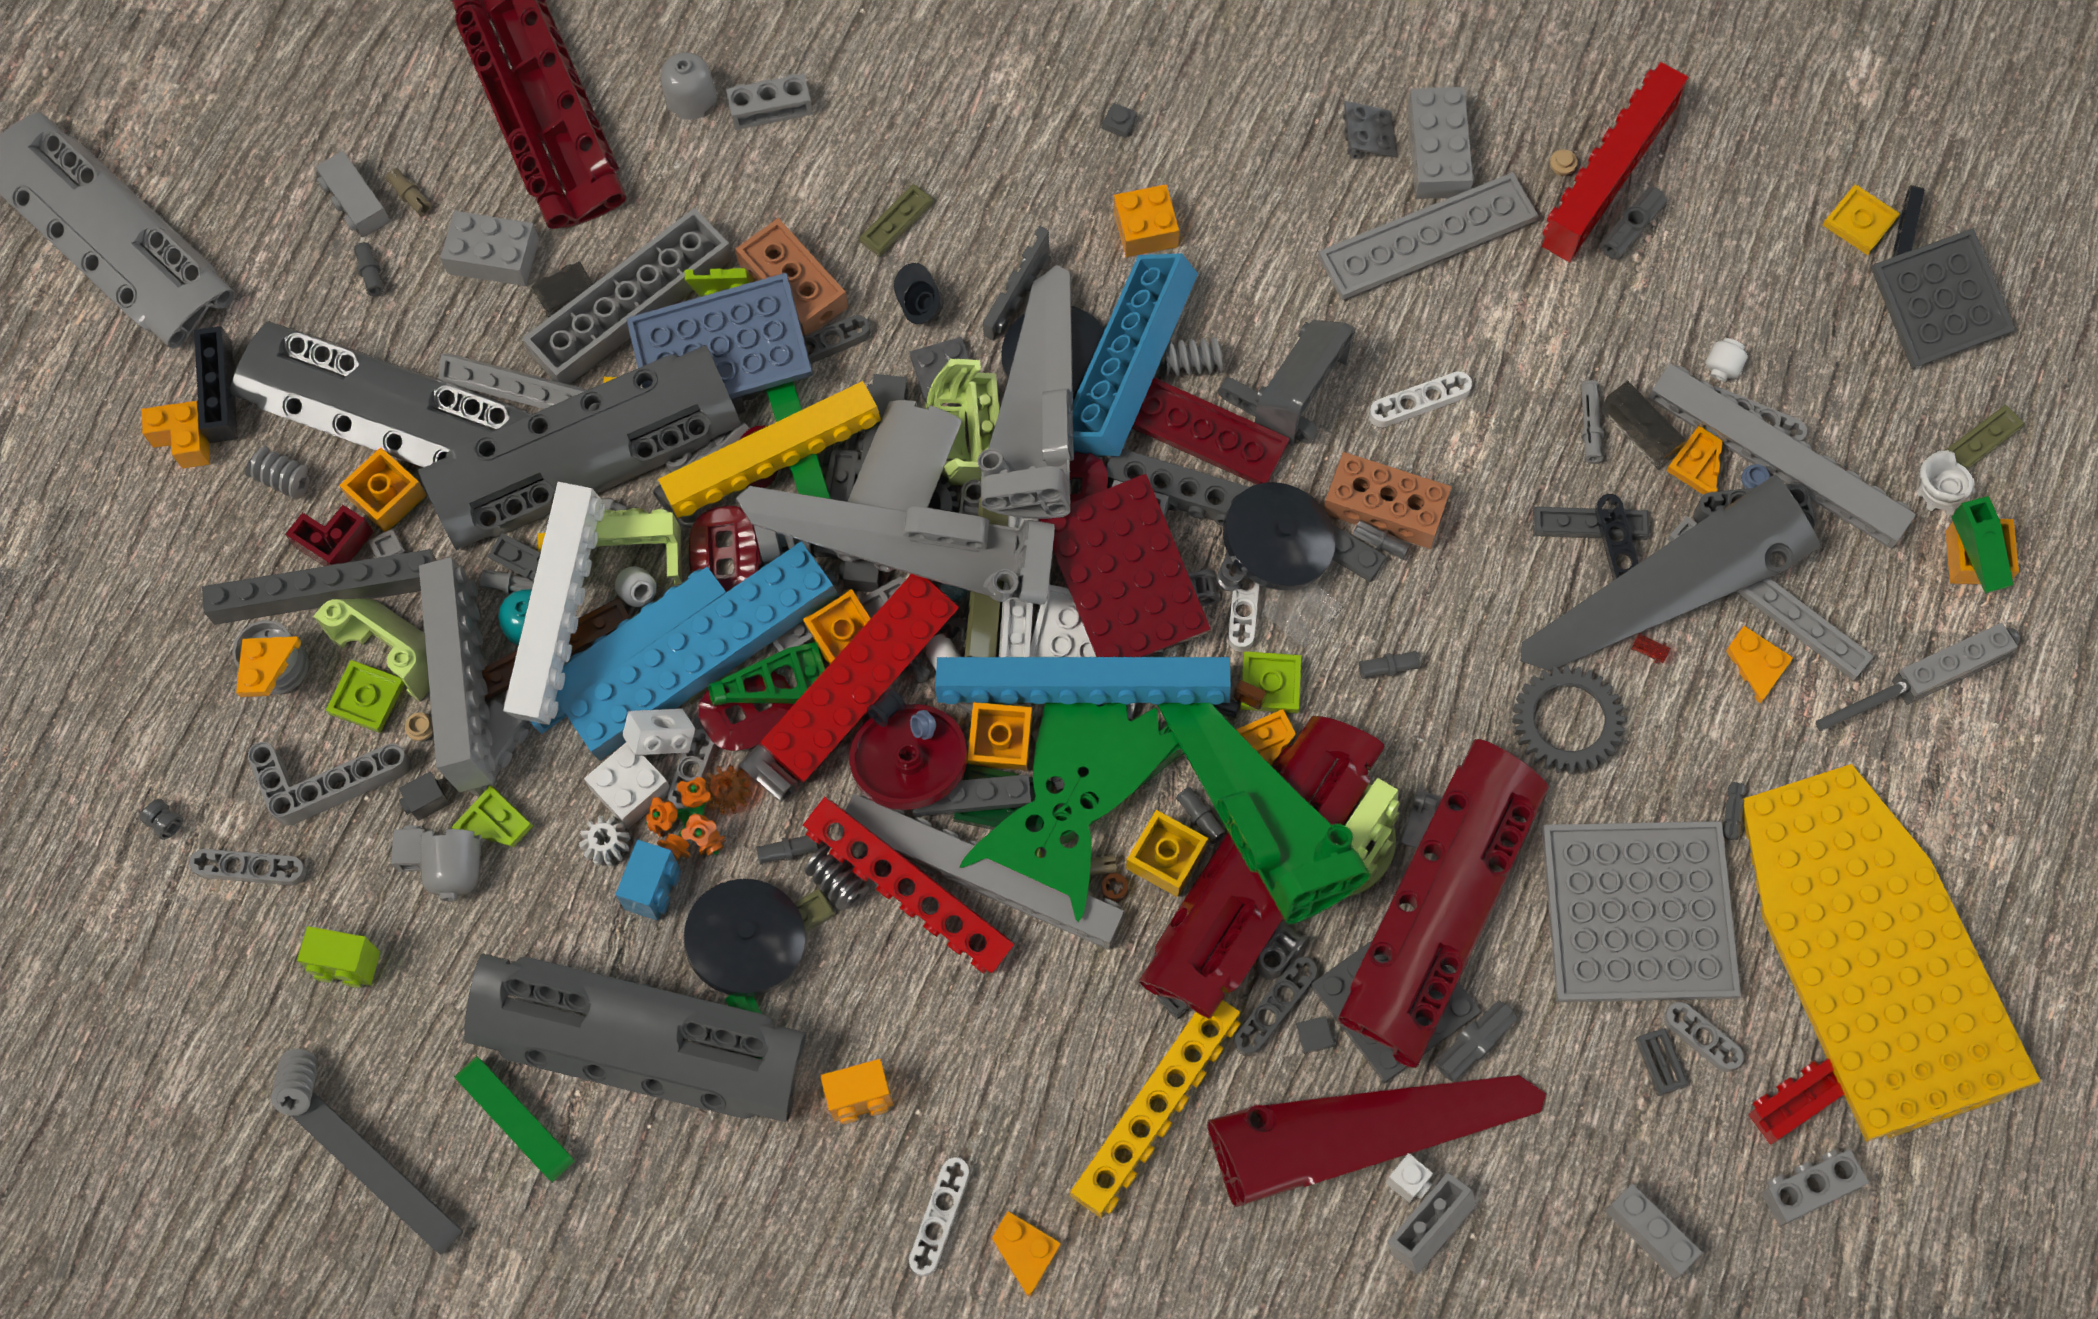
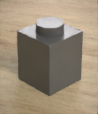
M431 771L399 788L403 798L399 799L403 810L407 815L412 813L418 821L450 804L438 780Z

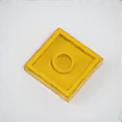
M1854 184L1825 219L1822 226L1866 255H1869L1899 218L1900 213Z

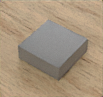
M394 528L368 540L376 558L406 553Z

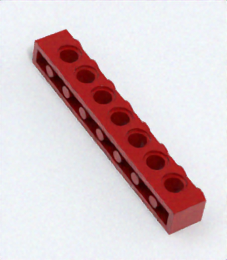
M824 797L803 823V826L808 829L805 834L818 845L822 841L831 847L829 853L841 863L845 860L849 861L855 866L852 871L864 881H867L869 878L878 884L876 890L889 900L895 897L902 903L899 908L912 918L916 915L925 921L923 927L936 937L940 933L949 940L946 945L959 955L963 952L973 958L970 963L983 974L987 970L994 973L1015 946V943L828 797ZM839 823L844 828V835L840 840L835 841L831 838L829 831L832 825ZM860 841L864 842L868 847V853L862 859L856 858L853 854L854 845ZM881 860H887L891 864V873L887 877L879 876L876 871V866ZM906 878L911 879L915 884V891L909 896L902 894L900 891V883ZM928 897L936 898L939 903V908L934 914H928L923 908V903ZM952 915L959 916L963 922L962 929L957 933H953L947 928V920ZM974 934H981L985 937L987 943L984 950L976 951L971 947L970 940Z

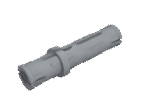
M1589 380L1581 384L1584 429L1581 431V438L1584 440L1585 461L1587 463H1599L1603 460L1601 439L1604 438V430L1601 428L1599 383Z

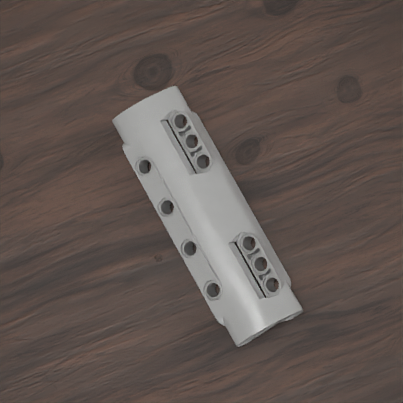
M37 112L23 118L0 134V195L135 323L143 329L153 332L169 348L175 349L186 341L209 307L222 309L233 301L235 297L234 290L217 276L216 269L77 139L66 135L43 113ZM38 147H39L43 152H45L58 166H60V167H61L73 180H75L80 186L78 187L65 173H63L50 159H48V158L38 149ZM142 243L150 252H152V253H153L165 266H167L181 281H183V282L185 283V285H183L173 274H171L158 260H156V259H155L142 245H140V244Z

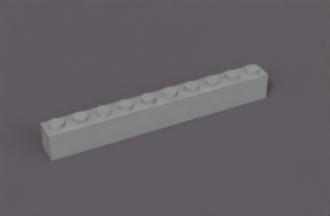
M1670 363L1651 390L1648 399L1694 428L1701 426L1723 440V446L1754 465L1759 464L1766 467L1770 475H1777L1783 483L1803 485L1808 489L1812 501L1890 549L1899 541L1916 515L1907 504L1901 501L1895 502L1887 497L1881 488L1869 486L1861 481V477L1855 472L1843 470L1837 466L1832 458L1826 455L1821 456L1812 451L1811 446L1806 442L1796 441L1791 438L1780 426L1770 425L1763 420L1759 413L1753 410L1747 411L1739 406V403L1733 397L1723 396L1716 392L1710 383L1703 380L1699 381L1690 376V372L1682 366H1674Z
M853 794L845 811L915 866L1110 950L1124 919V910H1121V906L1116 902L1105 899L1103 902L1094 898L1093 893L1088 891L1083 916L1077 922L1070 897L1062 892L988 858L960 868L964 857L978 842L972 840L968 843L958 839L959 836L950 830L942 829V831L932 828V824L925 819L916 817L915 820L904 816L905 812L902 810L878 805L864 794L862 797ZM838 824L840 832L844 834L843 826Z

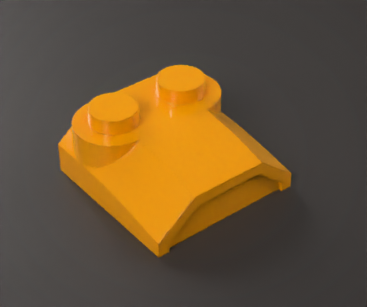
M850 589L833 602L802 620L821 649L823 657L831 664L871 618L853 590Z

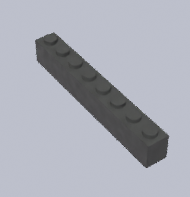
M874 374L872 384L867 385V389L877 405L881 419L890 401L907 400L908 398L907 377ZM881 421L877 422L873 427L865 429V434H860L859 451H862L861 460L857 459L855 463L856 476L860 473ZM864 559L852 562L846 561L840 564L839 579L843 580L845 590L873 592L880 588L882 571L874 566L875 563Z
M431 549L206 585L202 586L203 610L211 622L217 625L321 608L324 603L332 599H376L421 591L419 565L434 562L437 559Z

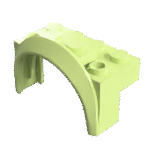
M950 359L934 379L928 393L925 409H928L929 405L947 411L962 420L941 473L944 477V484L948 482L950 485L963 486L969 480L976 479L981 481L978 457L989 448L999 415V400L996 373H978L981 370L980 360ZM943 403H958V404H961L962 406H961V407H955V406H941V405H942ZM965 411L968 421L970 453H968L965 436Z
M641 508L619 511L604 510L602 521H597L595 532H598L596 547L664 543L667 556V578L673 577L674 585L682 584L681 528L673 512L669 513L668 510L657 509L649 514L648 511H644Z
M1379 778L1376 779L1373 785L1368 784L1358 800L1359 806L1345 825L1353 834L1351 845L1358 852L1371 874L1369 880L1349 896L1359 894L1377 883L1388 870L1395 853L1396 834L1394 825L1400 815L1398 812L1400 805L1398 789ZM1371 840L1376 841L1374 848L1366 857L1368 850L1365 848Z

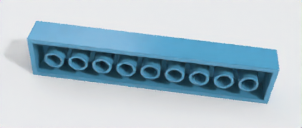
M801 541L560 707L589 750L600 761L626 743L623 731L628 711L676 709L689 698L708 687L709 683L715 682L798 625L803 621V618L815 613L839 595L831 581Z

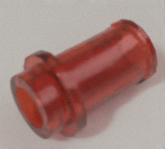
M1639 633L1631 650L1654 659V663L1657 664V662H1665L1671 648L1666 646V642L1661 644Z

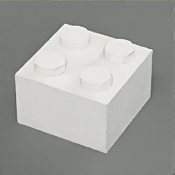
M627 742L584 778L590 790L620 822L624 823L627 830L649 812V806L652 805L651 801L653 798L660 797L663 800L668 795L670 789L667 780L643 755H635Z

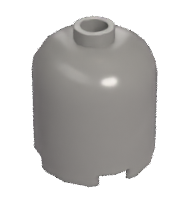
M688 52L674 54L665 61L661 68L660 81L667 109L679 115V118L694 120L705 116L704 112L709 110L711 106H715L717 92L708 64L701 56Z
M446 829L445 835L433 836V830L423 832L421 834V883L423 887L431 894L439 895L441 901H458V896L468 894L478 883L481 835L474 837L473 831Z

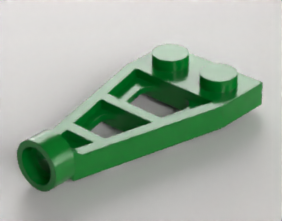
M813 642L789 647L721 679V681L709 683L708 689L712 705L716 706L725 703L795 704L825 670L817 643ZM783 666H790L793 669L797 686L793 689L777 688L773 685L771 673ZM756 675L763 677L766 687L765 691H745L743 685L745 679ZM725 687H727L729 690V693L725 694Z

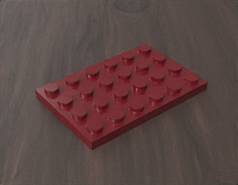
M1147 474L1140 475L1070 503V513L1064 517L1040 519L1041 522L1054 524L1053 552L1096 657H1148L1211 632L1207 618Z

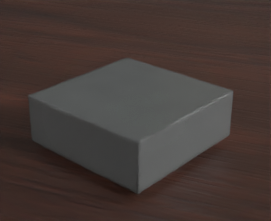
M1326 1016L1296 1024L1304 1054L1334 1047Z

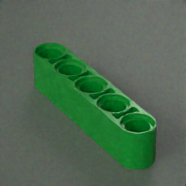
M477 1055L454 1076L460 1085L552 1183L575 1162L573 1157Z

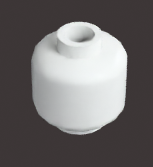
M1724 338L1723 341L1715 342L1705 362L1706 367L1712 371L1710 376L1723 382L1727 378H1737L1748 357L1744 350L1745 346L1730 338Z
M637 566L627 567L616 578V592L630 606L643 607L650 603L656 594L657 585L655 580L643 568Z

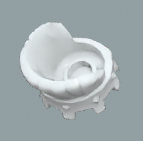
M1949 450L1937 451L1922 463L1920 468L1921 482L1920 487L1917 489V496H1922L1925 499L1927 509L1933 511L1935 508L1946 510L1947 515L1954 514L1955 509L1961 503L1970 501V496L1975 492L1974 478H1972L1964 466L1956 462L1955 453Z

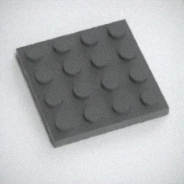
M1974 228L1870 266L1911 369L2015 331Z
M1371 940L1311 983L1310 987L1383 1083H1386L1407 1066L1402 1065L1393 1058L1392 1048L1359 1034L1338 1021V1016L1351 992L1350 987L1372 942ZM1385 955L1375 956V959L1380 963L1390 961ZM1436 955V957H1435V960H1434V962H1433V964H1432V966H1431V968H1430V970H1429V972H1428V974H1427V976H1426V978H1425V981H1424V983H1423V985H1422V987H1421V989H1420V991H1419V993H1418V995H1417V997H1416V999H1415V1001H1414V1004H1413V1006H1412V1008H1411V1010H1410V1012H1409V1015L1411 1014V1012H1412V1010H1413V1007H1414V1005H1415V1003H1416V1001H1417V999H1418V997H1419V995H1420V993H1421V991H1422V989H1423V986H1424V984H1425V982H1426V980H1427V978H1428V976H1429V974H1430V972H1431V970H1432V968H1433V965H1434V963H1435V961H1436L1438 955ZM1446 965L1441 967L1445 973L1451 974ZM1459 982L1424 1054L1481 1013L1479 1007ZM1438 991L1428 993L1431 998L1436 1000L1444 998ZM1418 1017L1416 1019L1420 1025L1428 1026L1431 1024L1430 1020L1426 1017Z

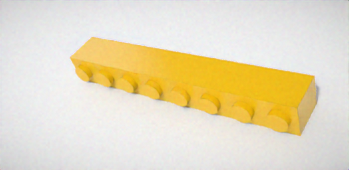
M861 381L659 478L658 481L678 519L682 516L693 514L697 509L709 503H716L722 497L734 491L743 490L749 484L761 478H768L774 472L786 466L795 465L800 459L810 454L820 453L825 447L844 441L852 434L873 427L877 422L881 421V417L865 383Z

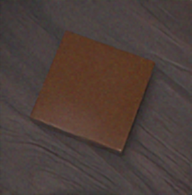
M1239 680L1235 688L1234 698L1248 706L1261 710L1265 701L1266 691Z

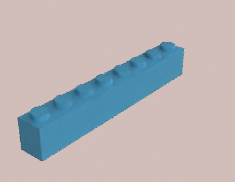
M705 567L702 570L694 571L689 575L687 581L679 586H673L668 589L661 599L655 603L651 602L645 605L638 615L632 619L622 621L615 631L607 636L604 635L596 639L592 647L584 652L573 655L569 659V663L563 666L562 673H565V681L562 690L557 691L555 701L558 702V711L555 719L551 718L550 725L530 721L539 733L543 734L567 717L560 706L724 595L726 591L710 569Z

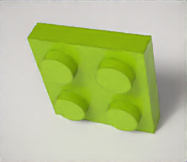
M1244 651L1242 681L1266 691V696L1261 710H1257L1242 702L1240 703V710L1277 712L1284 709L1285 713H1298L1302 655Z
M350 660L325 711L329 715L381 733L405 683L400 677Z

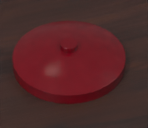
M906 704V708L903 711L896 712L888 720L889 723L886 727H881L870 718L859 729L851 744L849 765L858 789L868 799L878 805L898 810L918 809L931 805L948 795L964 775L968 760L964 734L953 718L937 708L921 704ZM920 710L928 711L935 719L936 729L930 739L916 738L912 733L910 727L911 717Z

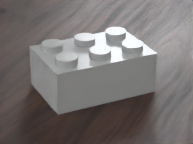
M454 211L440 259L447 274L526 286L539 243V237L534 224L530 222Z

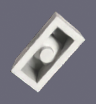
M683 709L628 711L623 737L635 755L689 753L695 727Z

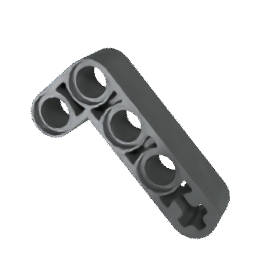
M1785 484L1814 529L1815 516L1808 489L1801 484ZM1754 488L1704 494L1694 510L1693 517L1695 521L1700 523L1722 507L1726 508Z

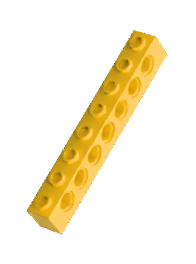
M1223 1000L1211 1019L1205 1018L1197 1012L1194 1013L1070 1191L1071 1198L1099 1218L1105 1212L1109 1215L1120 1200L1116 1197L1123 1186L1126 1189L1129 1188L1138 1174L1134 1171L1140 1161L1143 1163L1147 1162L1155 1150L1152 1143L1156 1137L1160 1136L1163 1138L1172 1125L1169 1119L1176 1110L1180 1113L1190 1099L1186 1094L1192 1085L1198 1088L1205 1078L1207 1072L1203 1069L1209 1061L1216 1062L1224 1050L1221 1043L1226 1036L1232 1038L1239 1029L1241 1023L1237 1020L1239 1019L1240 1011ZM1206 1025H1213L1217 1028L1218 1034L1215 1037L1209 1038L1202 1033L1201 1029ZM1190 1049L1197 1050L1201 1054V1059L1197 1062H1190L1185 1058V1052ZM1172 1074H1178L1184 1079V1084L1180 1087H1172L1167 1082V1078ZM1154 1099H1162L1166 1103L1167 1108L1163 1112H1155L1150 1108L1149 1104ZM1137 1124H1144L1149 1128L1150 1132L1146 1137L1139 1138L1133 1134L1132 1128ZM1120 1149H1127L1132 1154V1159L1127 1163H1120L1115 1159V1153ZM1108 1174L1113 1177L1115 1183L1108 1189L1101 1188L1097 1184L1098 1177Z

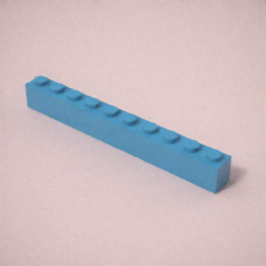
M937 657L935 689L937 703L946 704L973 702L1005 704L1230 703V657Z

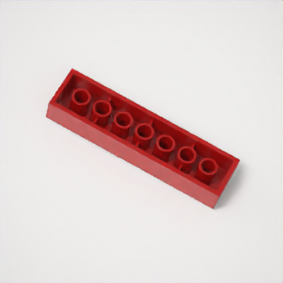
M1661 61L1655 70L1650 69L1642 81L1644 85L1641 90L1636 88L1629 100V107L1627 109L1622 108L1615 120L1617 124L1614 129L1608 128L1602 138V146L1600 148L1595 147L1588 159L1590 163L1587 168L1581 167L1574 179L1576 183L1573 188L1568 187L1561 197L1560 201L1562 203L1559 208L1554 207L1546 220L1548 224L1542 232V235L1545 236L1543 248L1569 263L1572 261L1677 108L1689 78L1687 75Z
M910 574L758 745L769 752L776 761L803 783L867 712V707L876 702L959 607L927 578Z

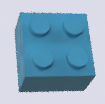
M637 839L615 894L626 911L659 921L661 913L665 914L670 904V897L668 895L672 886L678 884L681 876L680 866L672 851Z

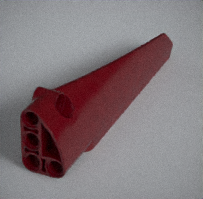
M1520 1075L1269 1105H1254L1209 1119L1207 1121V1128L1230 1201L1234 1207H1239L1303 1186L1304 1188L1407 1155L1408 1153L1411 1154L1540 1113L1546 1093ZM1252 1112L1256 1113L1260 1118L1261 1124L1259 1128L1254 1127L1250 1123L1249 1117Z

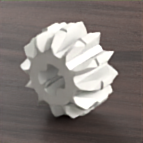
M599 816L598 824L596 825L592 821H588L587 825L590 830L581 831L580 835L584 840L579 842L580 848L585 850V858L587 860L593 858V862L597 866L603 860L607 866H611L612 858L614 857L618 861H622L623 858L620 851H629V846L625 842L631 839L629 833L624 832L626 829L624 823L616 824V819L612 816L607 822H605L603 816ZM605 837L610 838L608 843L605 842ZM601 839H604L605 845L600 844Z

